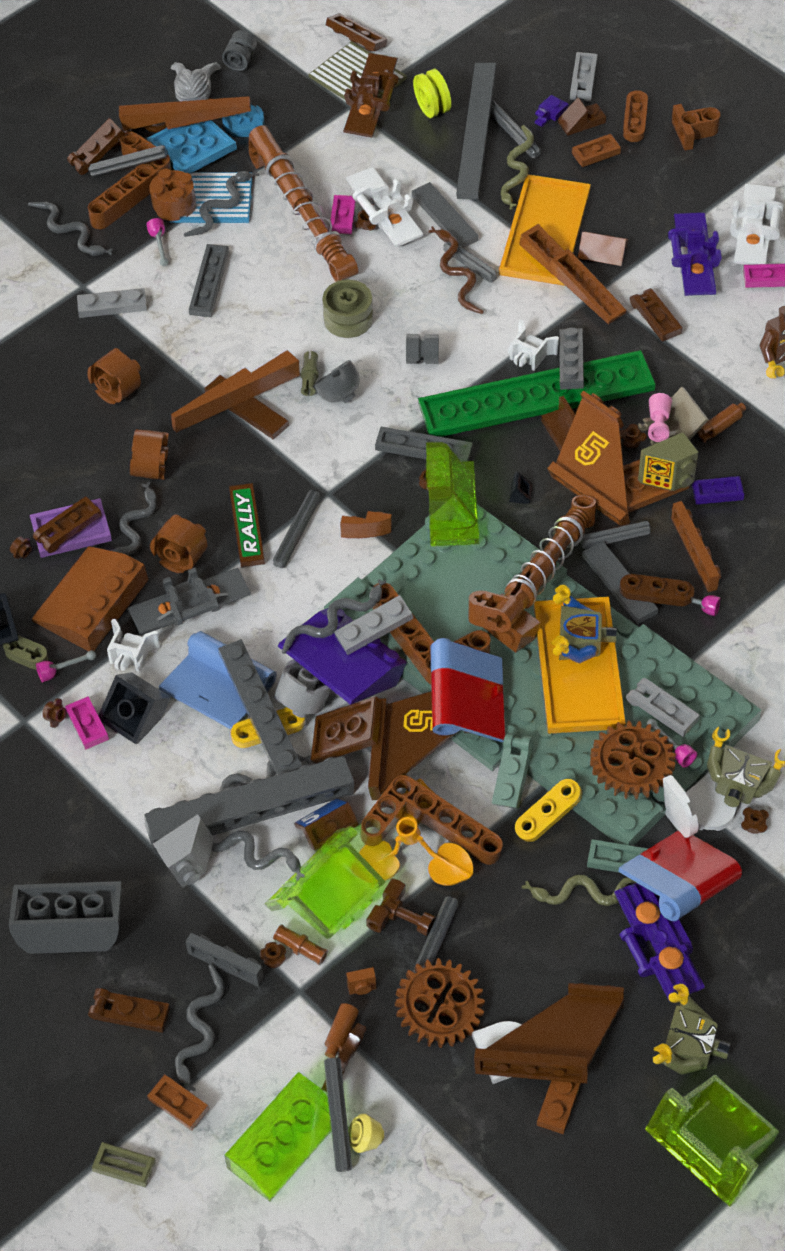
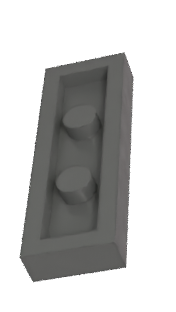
M190 933L187 938L188 954L209 964L212 963L215 967L259 987L264 979L262 966L255 959L250 957L244 958L230 947L216 945L210 938L204 935L197 936Z

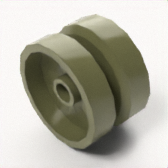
M349 279L336 281L326 288L322 297L323 320L327 330L331 334L342 338L358 337L366 333L373 322V299L370 289L357 280Z

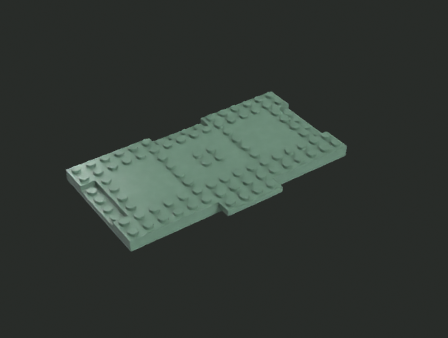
M457 490L425 518V525L367 576L363 579L357 577L326 604L324 609L329 608L331 603L341 598H350L361 603L369 601V594L373 586L378 583V579H380L381 582L386 580V583L390 584L397 594L402 597L410 611L434 642L440 638H447L454 642L476 630L487 632L491 638L490 654L502 658L505 735L510 733L515 734L518 738H523L524 736L533 737V748L527 775L548 791L564 779L574 780L582 789V798L572 810L615 843L634 846L666 814L664 787L659 786L657 794L650 790L648 798L643 793H639L638 799H635L633 793H630L628 798L625 799L624 792L621 791L615 796L613 787L606 791V782L598 784V775L592 774L593 767L590 766V754L594 740H599L600 732L607 734V730L548 734L537 633L532 642L515 653L483 627L469 622V595L475 591H488L499 595L505 594L504 591L507 584L515 575H520L521 566L524 563L530 562L531 553L540 549ZM561 566L560 569L555 571L552 580L546 583L544 591L537 595L536 601L553 600V596L556 594L555 589L560 585H566L570 589V596L575 599L596 598L597 596L567 575V569ZM533 604L528 609H525V611L535 618ZM610 607L613 627L617 628L615 647L626 722L625 727L627 726V721H630L632 726L635 727L638 721H641V728H646L647 721L654 719L657 722V726L678 746L687 744L697 752L696 759L688 767L683 768L675 760V770L672 771V776L684 791L687 792L709 772L707 762L711 746L715 744L712 738L713 731L719 727L718 736L725 738V732L729 729L730 737L723 743L722 748H724L725 744L734 747L760 721L761 709L644 624L638 627ZM341 608L352 620H356L373 610L359 612L348 608ZM390 632L379 637L384 645L396 651L407 662L401 677L422 694L430 692L431 685L424 679ZM642 678L648 679L700 715L699 721L684 737L639 706H633L627 701L626 695L631 690L637 688V683ZM463 730L458 731L450 738L491 771H494L500 765L504 742L473 733H464ZM515 747L513 755L520 756L521 748ZM640 773L635 774L637 776H644ZM566 788L563 795H569L571 788Z

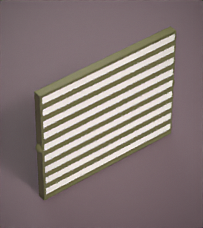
M351 41L310 72L309 78L345 100L344 94L346 89L349 88L351 90L352 88L350 80L352 71H356L357 76L361 78L370 52ZM395 68L393 74L399 77V81L394 88L407 79V75ZM385 89L379 90L377 98L382 99Z

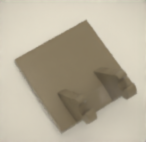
M681 387L671 397L670 415L664 423L669 427V438L683 432L690 440L709 419L686 389ZM651 417L644 418L645 424H638V427L641 431H646L655 421ZM653 440L650 441L651 445L659 443Z

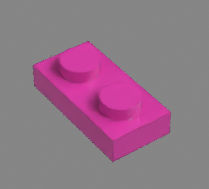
M334 195L330 220L332 223L331 231H336L339 234H352L356 201L353 199V196Z
M785 264L744 265L745 288L785 287Z
M88 696L65 706L66 712L85 750L109 740L108 734Z

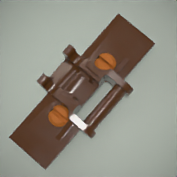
M369 53L361 78L357 76L356 71H352L350 76L352 88L351 90L347 88L344 94L346 104L351 106L343 133L373 138L379 116H381L382 111L389 110L394 86L399 81V77L393 74L398 58ZM385 89L382 99L377 98L379 90Z

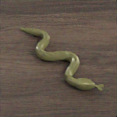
M522 125L521 128L527 140L515 147L507 156L508 166L515 170H520V173L507 181L501 189V199L504 204L510 205V210L516 204H512L513 198L508 191L523 182L529 172V168L525 163L515 161L516 157L527 151L534 142L533 132L525 125Z
M575 875L569 878L558 896H550L544 888L531 887L528 881L525 882L526 885L522 886V889H529L536 900L552 905H560L565 902L577 885L585 886L591 897L598 904L610 906L618 903L614 892L609 896L603 895L595 882L585 875ZM628 877L624 878L614 891L637 882Z

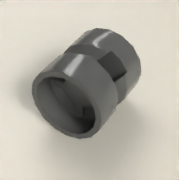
M242 30L234 32L222 54L224 64L236 71L246 69L257 47L255 37Z
M406 334V364H419L421 360L425 364H438L439 334H426L424 338H421L420 334Z

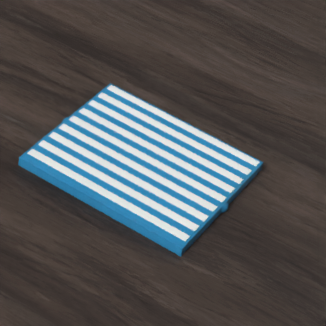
M192 172L190 175L194 184L196 208L188 217L184 215L180 217V220L170 221V223H206L199 212L202 203L214 199H231L232 196L226 188V182L238 172ZM252 177L249 181L234 183V186L240 193V201L236 206L228 209L211 208L208 210L214 223H249Z

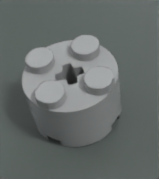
M293 659L286 663L274 698L277 702L291 709L297 717L305 718L307 714H316L322 711L331 689Z

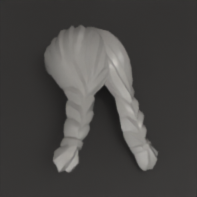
M174 62L171 69L177 73L174 81L176 98L179 101L208 99L211 93L210 75L216 70L222 69L220 65L215 62L201 69L190 71L182 63Z

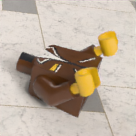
M785 306L779 308V316L767 321L765 333L759 344L765 364L769 365L766 375L771 379H775L776 375L782 377L785 374L784 368L776 365L785 361Z

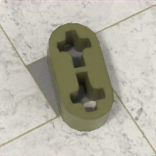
M19 636L18 641L3 645L7 658L31 669L37 670L36 663L48 661L46 648L24 637Z

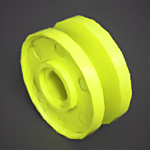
M432 69L427 71L426 75L423 73L416 75L413 79L414 92L424 114L429 118H433L439 112L446 113L450 111V92L440 72Z

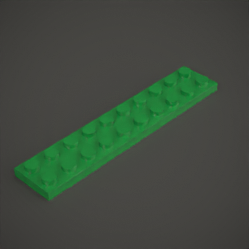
M640 350L584 362V388L560 390V368L420 397L418 398V405L428 434L442 437L553 412L559 409V397L564 396L571 408H576L580 405L582 400L581 393L583 391L589 395L592 393L597 395L604 402L654 391L655 382Z

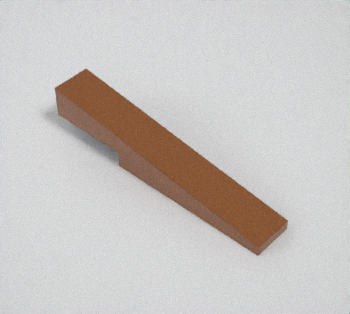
M248 96L119 106V118L123 131L163 122L166 123L167 129L250 112L251 101Z
M539 224L521 234L519 245L605 322L610 324L626 313L627 310L569 249L564 251Z
M286 350L253 372L243 368L172 413L173 430L177 433L300 376L299 360Z

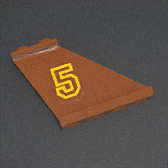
M583 391L581 393L582 400L556 463L553 461L547 469L553 479L577 496L589 495L596 500V509L619 526L627 525L631 521L628 514L620 428L624 426L620 417L621 413L613 406L608 408L602 404L603 401L593 393L589 395Z

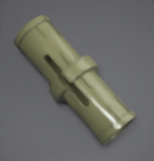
M308 351L304 353V364L300 373L302 378L301 393L308 396V389H310V396H313L316 393L313 385L319 376L317 369L318 354L311 351V359H309Z

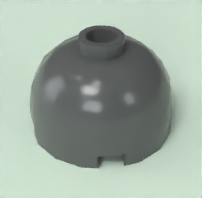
M347 360L332 370L327 376L317 381L313 387L322 399L327 402L337 403L343 400L344 403H347L356 396L354 391L359 387V373L352 361Z

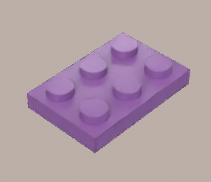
M101 498L91 500L101 510L102 516L63 542L53 553H48L43 548V544L37 542L40 557H47L112 541ZM70 506L30 515L34 532Z

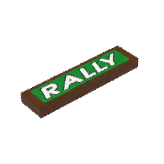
M253 483L229 486L241 568L264 565L265 559Z

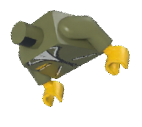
M717 727L712 733L715 744L711 746L707 768L712 781L716 783L715 791L725 796V804L729 807H737L740 802L750 804L754 797L760 798L771 792L782 774L781 768L785 767V761L778 759L781 749L776 751L774 757L775 764L772 767L771 761L726 744L722 748L723 743L730 737V731L727 729L725 738H720L717 734L719 727Z
M684 984L673 986L678 994L675 992L669 994V1000L673 1003L680 1002V1006L676 1005L666 1044L663 1043L654 1047V1051L659 1052V1054L653 1057V1062L655 1064H664L683 1075L699 1071L700 1069H707L710 1055L727 1059L731 1043L715 1039L718 1024L688 996L689 990Z

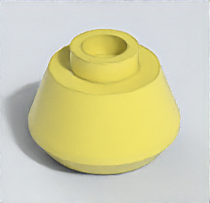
M367 1114L358 1115L349 1126L350 1146L357 1153L374 1150L383 1142L384 1130L381 1124Z

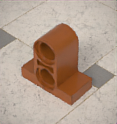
M682 104L673 105L672 123L684 150L693 149L694 140L712 137L718 133L720 112L718 109L707 107L685 112Z

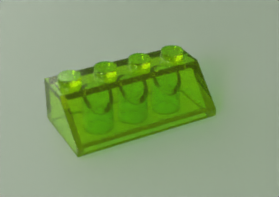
M298 1072L225 1153L227 1169L270 1202L331 1133L328 1097L320 1087Z

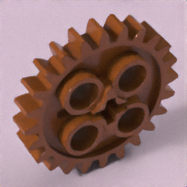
M627 721V726L623 727L617 722L616 730L608 726L607 734L600 732L599 740H594L590 754V766L593 767L592 774L598 775V784L606 782V791L613 787L615 796L621 791L624 792L625 799L628 798L630 793H633L635 799H638L639 793H643L648 798L649 791L652 790L657 794L659 786L664 787L663 778L672 775V771L675 770L676 754L672 753L673 744H667V736L660 738V729L652 732L651 724L647 725L646 728H641V721H638L636 727L632 726L630 721ZM640 773L644 776H637L635 774Z
M437 958L435 966H432L431 962L426 960L424 969L417 963L414 968L415 973L408 970L406 973L407 979H401L399 985L402 988L396 991V996L400 998L396 999L395 1006L401 1008L397 1011L396 1016L405 1017L401 1027H411L408 1033L409 1036L418 1033L417 1042L419 1043L424 1037L427 1038L429 1047L434 1040L438 1042L439 1048H442L446 1040L451 1047L454 1046L455 1038L461 1043L464 1042V1033L471 1036L474 1032L472 1026L478 1027L480 1020L476 1017H482L484 1013L479 1007L484 1005L485 1000L478 998L481 996L483 989H474L478 979L469 980L471 971L468 970L465 973H461L462 964L457 965L454 969L451 967V960H448L446 966L442 965L440 958ZM436 981L441 988L432 989L428 986L427 982ZM451 983L452 987L448 991L444 1003L439 1007L432 1023H428L427 1019L433 1012L435 1004L439 1001L446 985ZM460 994L465 1001L456 1002L451 995ZM418 1003L424 1004L428 1011L419 1012L414 1005ZM448 1017L452 1024L448 1026L440 1023L439 1018Z

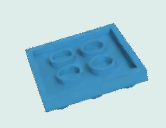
M212 120L172 129L165 128L147 138V141L156 147L161 145L166 147L171 167L177 171L189 174L237 149L236 142Z

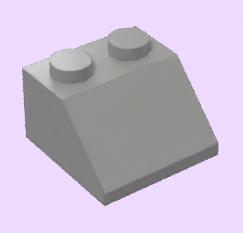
M197 814L153 843V845L183 888L186 885L195 883L200 876L205 874L214 837Z

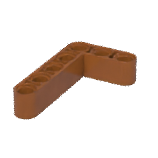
M126 132L120 139L122 155L156 147L134 132ZM169 155L164 159L135 166L134 170L90 202L88 212L91 226L99 230L108 227L150 194V183L158 175V172L162 169L171 170Z
M385 583L381 586L382 598L372 608L373 610L399 596L390 584ZM413 615L414 619L390 631V634L424 679L431 685L430 647L434 641ZM476 630L454 641L455 643L490 654L491 638L485 631Z
M407 775L397 776L391 782L361 823L360 838L368 846L379 845L402 814L407 812L450 842L461 846L468 854L484 864L491 865L499 860L503 847V842L497 834ZM405 788L409 792L406 794H401L397 791V789ZM421 802H426L430 805V807L421 808L418 804ZM388 807L391 808L394 812L391 814H386L382 811V809ZM449 817L452 822L444 823L440 818ZM374 827L377 828L379 832L371 834L366 829ZM469 831L474 836L468 838L463 836L462 832ZM490 845L493 846L496 849V851L488 852L483 847Z

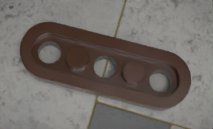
M628 574L620 581L619 590L621 595L630 600L687 606L694 598V587L689 582L683 580Z

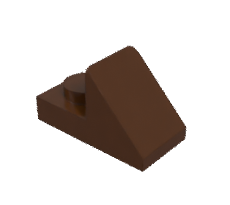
M577 98L559 117L558 123L568 136L606 123V116L597 103L585 107L582 101Z

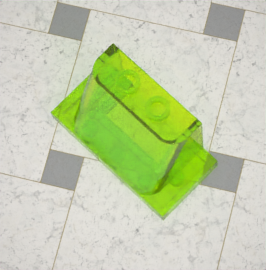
M426 442V483L429 489L430 546L479 544L474 461L462 462L452 449L443 442Z
M352 826L337 830L301 866L300 873L305 875L304 878L300 877L299 881H297V873H294L264 904L271 911L284 909L288 905L326 939H330L340 928L346 929L355 920L353 915L359 909L363 911L373 902L372 895L386 881L350 844L358 835V832Z
M716 1075L684 1097L673 1088L668 1090L645 1128L650 1135L729 1207L737 1202L759 1166L754 1160L775 1140L779 1133L772 1124Z

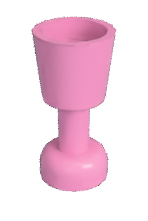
M657 393L649 398L650 417L655 422L650 425L648 436L655 442L668 439L670 434L669 427L664 422L669 418L672 399L664 393Z

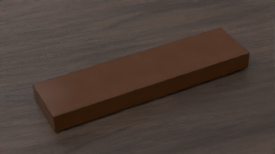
M219 375L204 388L205 392L217 386L226 378ZM254 397L229 408L231 412L272 440L289 426L287 419Z

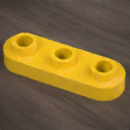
M286 707L276 710L287 735L299 732L305 726V718L297 717L291 709ZM250 719L240 721L231 728V740L235 746L248 748L261 744Z
M564 779L555 785L518 818L515 824L517 835L527 842H533L540 838L580 802L582 789L578 783L572 779ZM566 788H571L569 795H563ZM550 805L552 807L551 811L544 813V808ZM526 823H531V824H532L531 829L528 830V831H525V830H524L525 824H526Z

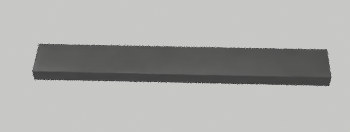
M475 63L456 192L457 199H479L496 77V63Z

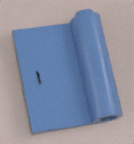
M202 631L193 633L187 643L189 647L188 656L159 685V690L231 729L234 724L242 721L248 714L218 653V648L226 644ZM251 658L268 693L275 683L277 673Z

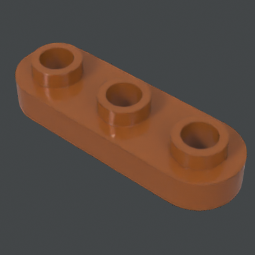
M632 91L627 95L623 137L630 142L641 141L645 135L648 96L642 91Z

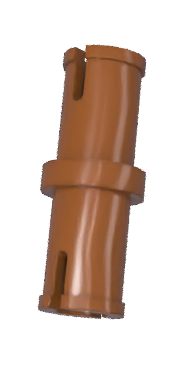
M283 924L277 928L273 936L275 941L277 940L293 949L294 954H301L318 965L323 963L328 954L327 949L308 940V936L305 934L299 935Z

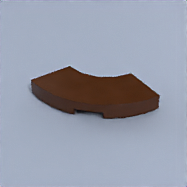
M357 1023L350 1032L337 1057L341 1060L342 1076L366 1033V1027L360 1023ZM326 1079L321 1088L325 1092H327Z

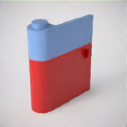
M447 638L437 639L430 647L432 731L439 735H451L459 730L504 742L505 720L502 658L452 642Z
M679 830L619 867L620 873L660 896V912L671 921H677L738 881L742 876L741 867L734 858L694 835L688 838L684 837Z

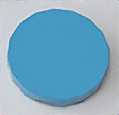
M251 105L250 112L222 117L223 128L232 136L249 137L250 132L254 128L265 124L264 112L259 106Z

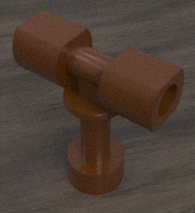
M391 878L383 891L382 903L380 906L375 905L366 919V926L375 932L381 933L389 919L394 921L399 917L417 925V932L428 936L436 916L427 912L421 916L403 908V901L401 899L406 892V885L397 879Z

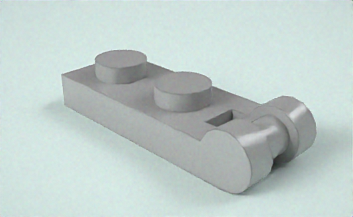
M576 53L570 100L580 98L591 102L598 54Z
M642 678L637 683V688L631 690L626 695V699L631 705L639 706L682 737L699 721L700 715L646 678Z

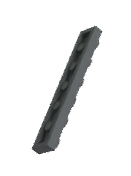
M242 639L218 648V653L275 774L282 771L290 772L299 769L302 766Z

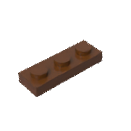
M341 13L327 17L326 26L333 29L335 33L348 37L350 41L363 45L369 51H377L387 45V38Z

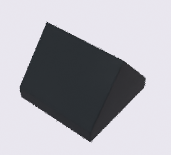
M517 471L514 473L511 482L509 502L528 504L531 501L532 483Z

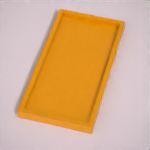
M528 174L524 180L499 267V275L565 286L519 245L521 234L539 224L564 251L569 249L574 253L591 184Z
M609 597L576 599L584 606L602 614V627H613ZM553 600L535 601V618L541 622L537 631V641L548 734L607 730L608 726L616 730L617 722L625 727L626 722L615 643L601 642L600 655L582 663H576L570 659L559 660V656L553 653V649L556 646L552 645L551 642L560 635L561 606H564L563 602L556 604Z

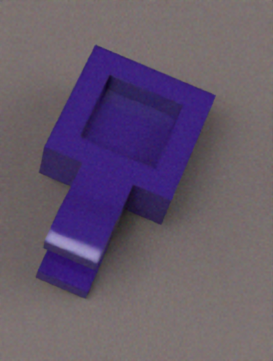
M550 95L539 105L535 113L538 116L535 124L543 127L549 119L558 120L567 110L568 103Z

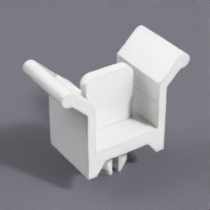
M519 320L518 335L508 348L510 360H513L516 365L519 363V367L524 366L526 363L530 364L532 370L535 371L547 355L558 354L559 337L545 338L544 341L533 335H529L526 338L524 321Z
M112 619L114 636L107 648L110 664H114L117 670L121 667V671L126 670L130 664L135 666L136 671H139L148 652L160 648L158 631L147 633L143 638L130 633H126L123 637L119 624L115 619Z

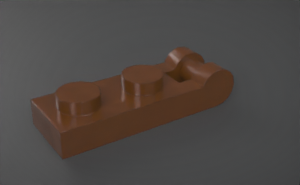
M109 118L76 152L69 154L67 161L72 166H75L76 171L80 175H84L89 171L90 165L97 163L125 133Z
M652 288L644 290L641 295L635 294L630 296L632 307L639 311L662 342L682 334L683 327Z
M85 496L34 532L33 538L38 543H42L43 548L48 553H53L63 542L102 516L101 510Z
M102 988L95 990L93 996L95 1002L94 1005L90 1006L88 1013L90 1018L163 1033L170 1010L169 1003L111 993ZM105 1004L112 1005V1009H104Z

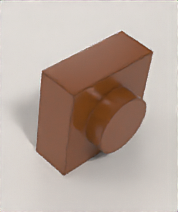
M373 967L346 973L350 995H363L376 989V976Z

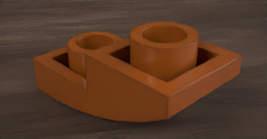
M368 511L366 519L342 515L340 522L341 538H371L391 533L392 514Z

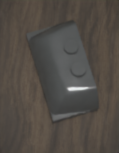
M121 881L14 885L9 918L10 933L16 944L30 954L108 951L116 942L119 931L122 883Z

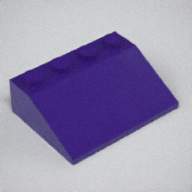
M328 608L317 612L302 625H310L316 628L326 627L328 625ZM342 609L337 611V630L354 621ZM334 633L325 638H315L307 634H299L295 637V641L286 653L350 705L396 687L407 664L396 651L389 649L379 638L347 655ZM284 638L278 644V647L281 650L283 649L286 638Z

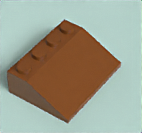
M88 546L33 616L32 622L87 651H94L112 628L111 620L115 619L117 621L149 580L145 565L126 554Z

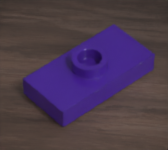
M740 476L694 480V483H692L696 504L744 500Z

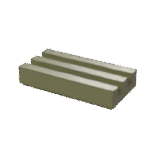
M102 1142L92 1165V1171L146 1188L148 1177L151 1176L152 1167L155 1166L156 1160L153 1157ZM106 1152L112 1155H116L122 1158L146 1164L145 1168L122 1160L113 1159L104 1156V1153ZM100 1163H104V1164L111 1165V1166H114V1167H117V1168H121V1169H124V1170H127V1171H131V1172H134V1173H137V1174H141L142 1176H138V1175L131 1174V1173H128V1172H125V1171H122V1170H118V1169H115V1168H112V1167H108V1166L102 1165V1164H100Z

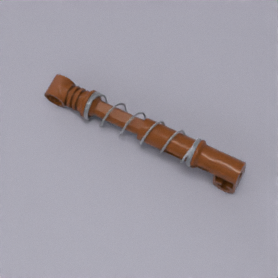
M261 125L254 128L249 134V155L255 168L258 169L265 166L267 174L275 179L274 185L279 186L284 194L283 200H288L292 206V214H301L305 221L302 230H311L315 237L311 244L314 245L315 251L326 260L335 282L357 275L359 271L354 257L351 254H347L341 245L342 240L339 233L331 231V221L328 218L321 217L323 212L321 205L312 202L313 193L304 186L303 176L294 170V163L290 156L282 151L267 126ZM313 204H316L320 207V215L314 208ZM322 219H326L329 222L330 231L328 230Z
M578 495L572 499L570 510L565 516L560 517L554 523V527L549 530L550 539L545 538L540 541L541 551L536 550L531 553L530 562L524 563L521 566L520 575H515L507 584L503 596L488 591H475L471 593L468 604L469 622L497 632H507L522 612L535 603L537 595L544 591L546 583L552 580L555 571L560 569L565 558L569 557L572 553L574 546L578 545L582 540L585 528L594 525L596 500L589 495ZM552 530H554V534H555V535L553 536V538H552V536H551V531H552ZM549 540L550 542L543 550L542 543ZM571 548L570 552L564 556V550ZM562 560L561 564L556 568V561Z

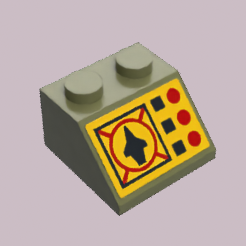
M683 432L641 450L638 481L642 484L671 491L686 488L694 483L698 451Z

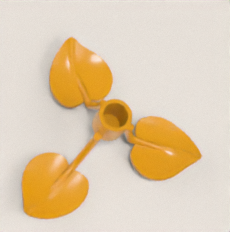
M421 778L416 780L417 782L431 790ZM421 802L418 804L421 808L430 807V805L426 802ZM407 812L402 814L396 825L399 836L395 838L394 850L392 851L390 844L386 841H382L376 846L365 845L358 853L357 859L351 868L355 876L365 881L382 882L389 880L400 868V862L395 855L398 854L401 843L413 845L419 842L434 858L428 865V872L432 880L437 884L444 886L455 885L473 876L472 861L468 853L461 846L454 843H444L440 846L438 853H435L421 836L418 826L422 822Z

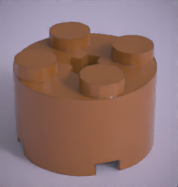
M162 169L151 181L150 194L152 205L160 218L176 221L180 220L181 216L186 215L188 217L194 212L196 196L193 180L189 173Z
M114 348L88 368L87 373L90 384L95 383L98 388L95 392L100 398L110 404L123 401L141 385L139 374L141 367L139 363L134 359L131 360L118 348Z
M142 429L135 430L132 443L133 452L130 462V476L164 480L166 466L162 465H165V461L168 459L169 433Z
M173 515L150 543L151 552L154 556L157 554L160 557L161 561L159 563L166 569L175 573H184L185 570L192 569L206 551V530L200 524H193L179 515Z

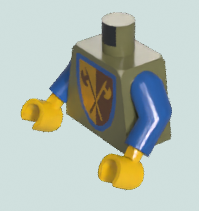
M560 585L555 589L556 594L553 596V601L556 604L563 602L564 605L561 606L560 635L551 642L552 645L556 646L553 649V653L559 656V660L570 659L576 663H582L600 655L601 642L616 643L617 628L602 627V614L600 612L593 611L570 596V589L566 585Z

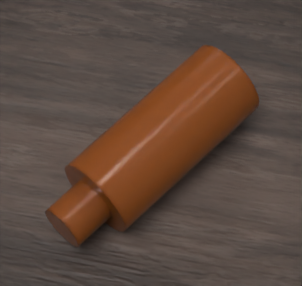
M743 403L738 405L731 404L707 421L712 427V430L708 432L712 438L741 419L742 413L746 411L745 405Z
M345 1003L340 1005L324 1043L327 1047L325 1056L328 1058H334L337 1052H341L359 1013L358 1009Z

